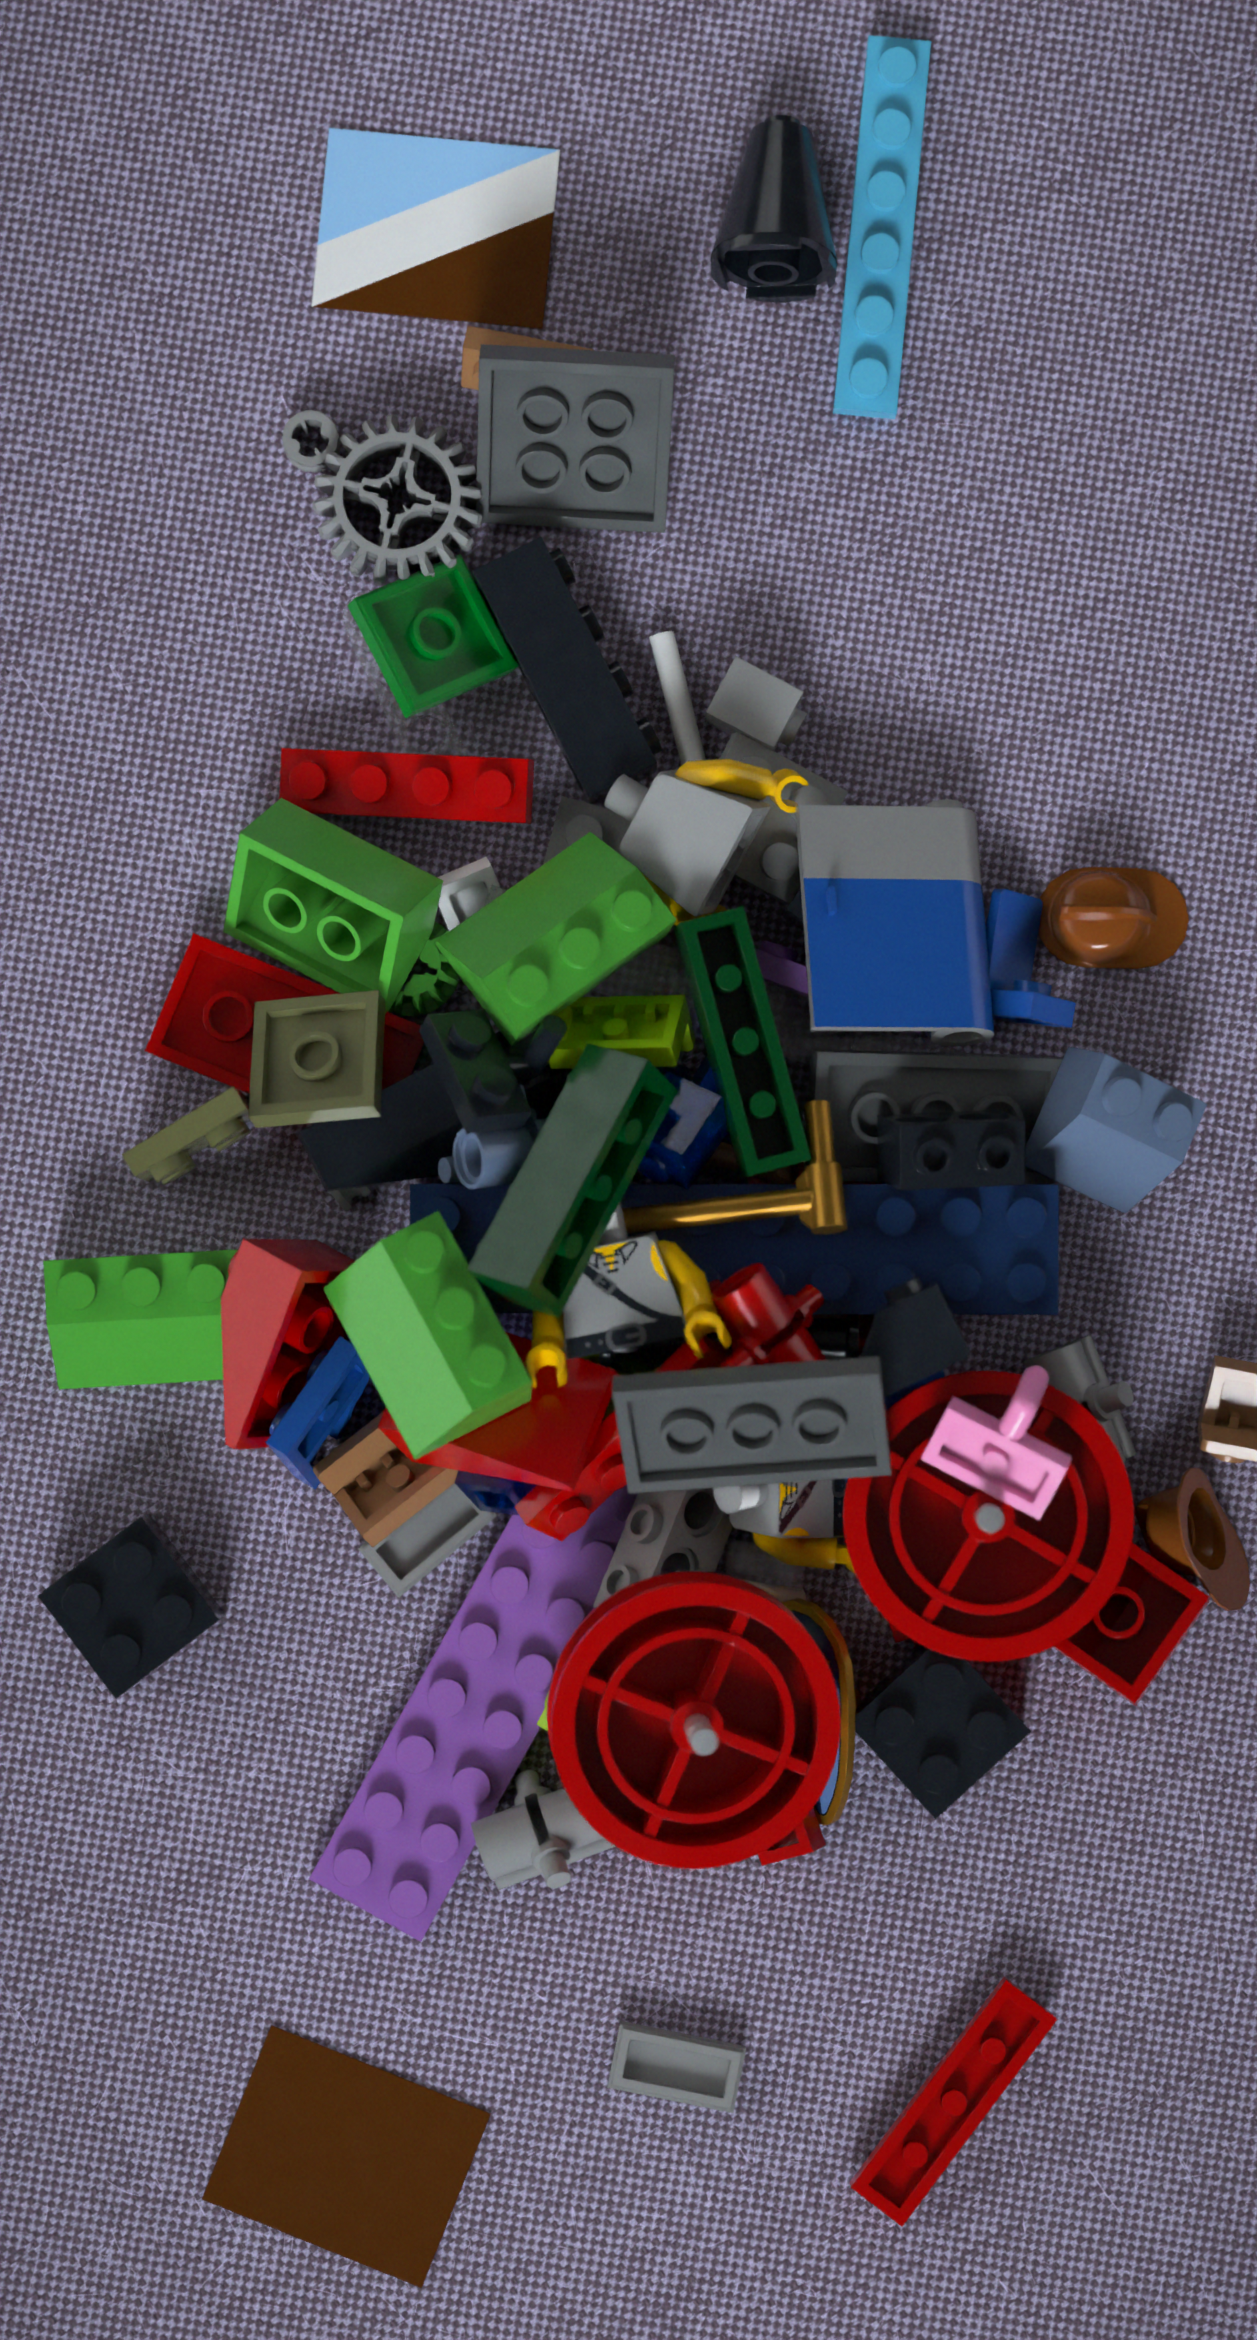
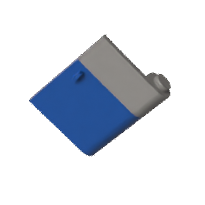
M952 799L933 801L926 804L925 807L798 804L795 808L811 1031H930V1041L942 1046L974 1045L993 1038L994 1022L976 814L972 810L963 808L962 802Z

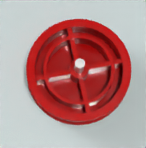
M984 1370L952 1374L926 1383L899 1399L886 1411L891 1454V1475L848 1478L845 1489L843 1523L847 1551L853 1570L873 1605L893 1626L915 1642L936 1652L965 1660L992 1662L1024 1658L1054 1647L1077 1633L1093 1619L1114 1592L1126 1566L1133 1539V1496L1124 1462L1106 1430L1089 1411L1066 1393L1049 1384L1025 1433L1072 1458L1067 1471L1040 1520L921 1460L953 1396L1002 1420L1023 1376L1015 1373Z
M679 1571L655 1575L637 1581L605 1599L578 1625L563 1648L552 1675L547 1703V1727L551 1751L562 1784L581 1816L604 1839L622 1851L641 1860L672 1868L705 1869L734 1864L751 1858L782 1840L802 1822L821 1797L830 1779L840 1742L841 1718L837 1688L823 1653L804 1625L792 1611L763 1589L747 1581L714 1572Z

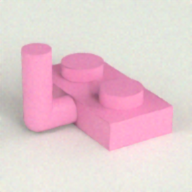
M1030 1366L1024 1371L1014 1397L1002 1420L953 1396L921 1460L1040 1520L1067 1471L1072 1458L1025 1433L1048 1385L1049 1375L1047 1371L1040 1366Z

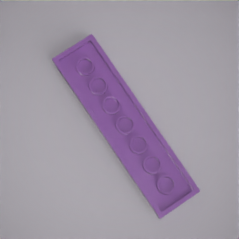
M529 1484L521 1500L536 1486L535 1484ZM627 1485L616 1490L589 1516L588 1521L582 1528L571 1533L562 1542L525 1525L515 1509L309 1877L310 1880L416 1940L422 1941L476 1844L471 1823L492 1815L540 1729V1726L536 1724L545 1709V1699L549 1692L558 1658L578 1625L595 1609L593 1604L601 1587L603 1577L607 1572L638 1493L629 1494Z

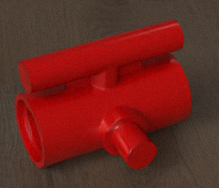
M762 1263L749 1265L737 1271L722 1283L719 1279L708 1283L712 1294L711 1300L717 1309V1316L723 1322L733 1345V1354L721 1364L720 1368L827 1360L807 1330L813 1321L812 1314L824 1304L822 1294L814 1286L805 1285L796 1295L784 1296Z

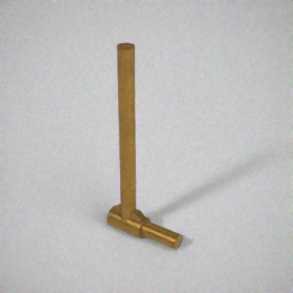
M817 1100L804 1104L807 1141L811 1160H809L810 1165L805 1168V1171L797 1179L796 1189L622 1208L627 1234L799 1214L801 1222L810 1228L814 1234H835L847 1230L841 1164L837 1163L835 1159L830 1102Z

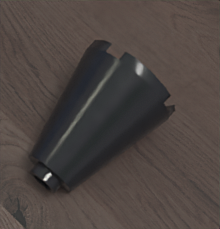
M788 115L770 116L764 122L752 128L710 257V276L718 286L728 292L730 281L746 287L747 299L778 303L807 300L816 296L817 285L827 281L828 288L835 284L838 264L813 134L798 119Z

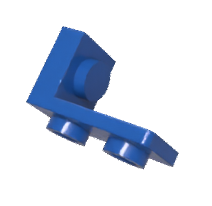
M994 889L991 894L986 921L993 1019L1013 1024L1072 1028L1076 1003L1052 997V985L1031 981L1043 906L1042 900L1008 889Z

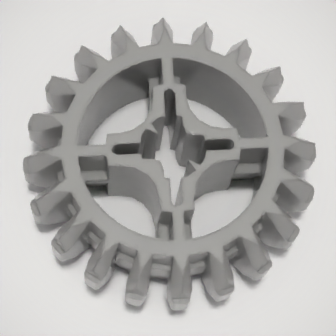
M396 415L387 416L386 425L388 433L377 435L375 425L371 420L364 421L362 429L366 440L360 444L352 435L344 433L340 437V441L344 450L349 455L344 458L337 453L327 452L324 456L325 464L337 476L317 475L314 481L316 489L332 495L319 498L312 503L313 511L316 515L332 517L318 527L321 539L330 540L342 536L331 549L332 557L336 561H340L355 552L356 554L351 561L350 571L356 577L364 574L371 563L374 564L373 580L377 586L385 585L389 569L397 570L398 580H405L410 576L409 570L418 567L421 568V572L425 577L431 575L433 578L435 573L431 562L437 558L448 568H453L457 565V560L449 546L452 544L464 551H470L473 547V539L460 528H480L483 522L481 514L475 510L465 508L476 505V501L484 498L481 495L480 488L465 486L477 478V465L475 463H467L456 467L467 453L465 445L462 442L454 443L442 451L441 449L447 439V430L442 426H438L425 439L423 438V419L417 416L411 420L408 433L400 432L399 421ZM400 455V457H396L392 471L385 477L379 479L363 477L361 482L355 481L357 476L371 463L384 457ZM419 458L434 466L443 475L451 490V504L437 501L435 494L421 490L417 485ZM405 478L409 501L413 506L408 510L403 505L405 512L396 514L394 523H392L388 501L384 498L388 494L394 498L393 491L397 489L402 490ZM347 500L360 502L363 509L370 510L381 518L378 545L366 540L354 529L347 517ZM436 521L443 522L440 529L423 543L409 548L397 549L398 545L402 543L405 532L412 526L417 524L434 526Z

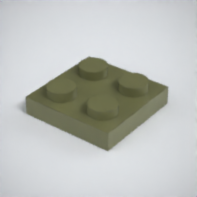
M379 990L255 1002L248 1117L256 1128L381 1117L386 1001Z
M233 1086L126 1151L122 1156L135 1177L147 1182L155 1179L156 1182L161 1181L163 1185H166L196 1167L192 1156L206 1147L211 1146L212 1149L216 1148L220 1152L251 1133L246 1124L251 1121L248 1117L249 1101L245 1094Z

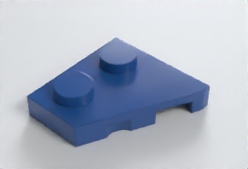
M341 1336L338 1337L330 1350L324 1349L313 1360L307 1372V1384L294 1402L286 1403L277 1412L270 1426L271 1436L266 1441V1444L297 1479L315 1490L320 1481L313 1472V1467L315 1466L313 1463L322 1443L328 1435L335 1439L342 1438L352 1417L354 1406L370 1379L352 1343Z

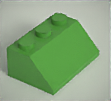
M280 798L239 833L223 932L339 993L379 990L386 1001V1014L392 1007L433 931L443 880Z
M589 832L436 940L435 945L513 1047L538 1029L544 1017L547 1015L556 1016L666 937L676 922V918L636 866L592 832Z
M439 1211L380 1240L324 1287V1292L414 1460L531 1400L532 1380L475 1276L467 1270L469 1265Z
M238 1249L43 1261L47 1329L58 1388L75 1389L223 1380L221 1296L229 1277L228 1267L230 1261Z

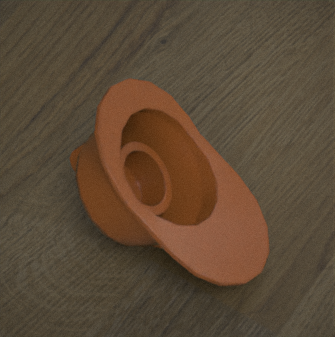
M1084 867L1068 870L1052 880L1039 898L1043 903L1038 932L1039 937L1052 955L1068 965L1083 968L1140 969L1157 966L1173 956L1186 937L1189 922L1186 901L1176 885L1158 872L1141 868Z
M1188 1468L1183 1474L1179 1486L1160 1491L1156 1495L1144 1498L1137 1503L1135 1515L1152 1557L1178 1575L1198 1577L1206 1592L1218 1606L1227 1611L1239 1610L1246 1603L1250 1589L1249 1566L1243 1545L1217 1501L1207 1475L1200 1468Z

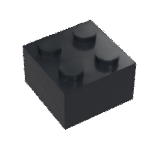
M150 1514L139 1517L37 1595L115 1699L127 1692L226 1616L225 1612Z
M923 1645L919 1646L861 1700L860 1707L855 1711L856 1733L935 1819L1031 1732L967 1660L936 1652Z

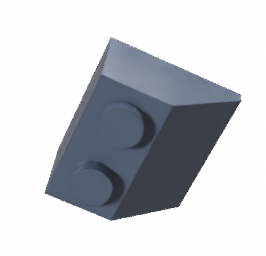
M1068 1046L1026 1144L1025 1167L1126 1214L1183 1163L1207 1103L1105 1053Z

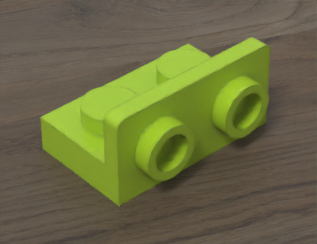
M685 995L581 997L556 1015L564 1020L567 1025V1031L549 1063L551 1069L574 1068L587 1043L646 1058L655 1067H676L680 1051L693 1050L696 1039Z

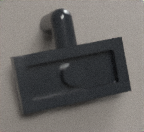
M484 1009L435 1013L426 1016L419 1032L466 1134L524 1127L532 1110L518 1080L536 1078L541 1075L564 1037L567 1025L560 1017L547 1015L544 1017L524 1053L505 1055Z

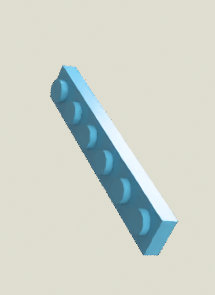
M868 35L833 414L895 419L897 415L931 41Z

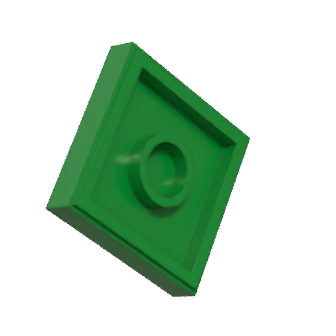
M461 554L455 556L457 565L453 568H448L443 562L432 565L435 573L433 578L432 575L425 577L420 570L411 574L408 579L396 580L358 596L348 604V608L405 719L503 677L518 667Z

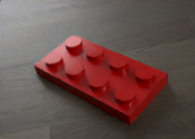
M193 933L145 1052L250 1094L255 1002L341 993ZM389 1012L385 1014L382 1090L412 1075L425 1047L419 1032L421 1025Z

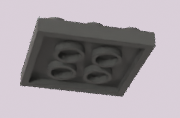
M481 344L478 389L477 488H480L481 495L484 498L476 501V512L482 515V523L665 533L675 355Z

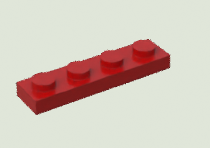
M281 748L279 799L283 798L312 814L531 824L534 760Z
M704 1335L699 1343L704 1358L697 1357L689 1342L686 1341L654 1373L720 1368L721 1364L733 1354V1351L728 1348L725 1349L723 1345ZM615 1410L600 1424L574 1491L536 1485L514 1506L525 1525L562 1542L571 1533L582 1528L588 1521L589 1516L616 1490L627 1485Z
M1003 1977L849 2182L850 2187L903 2227L1058 2020L1057 2017L1006 1977Z

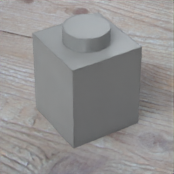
M735 656L706 711L705 723L730 736L732 733L739 732L774 752L779 742L791 747L808 714L798 709L804 691Z

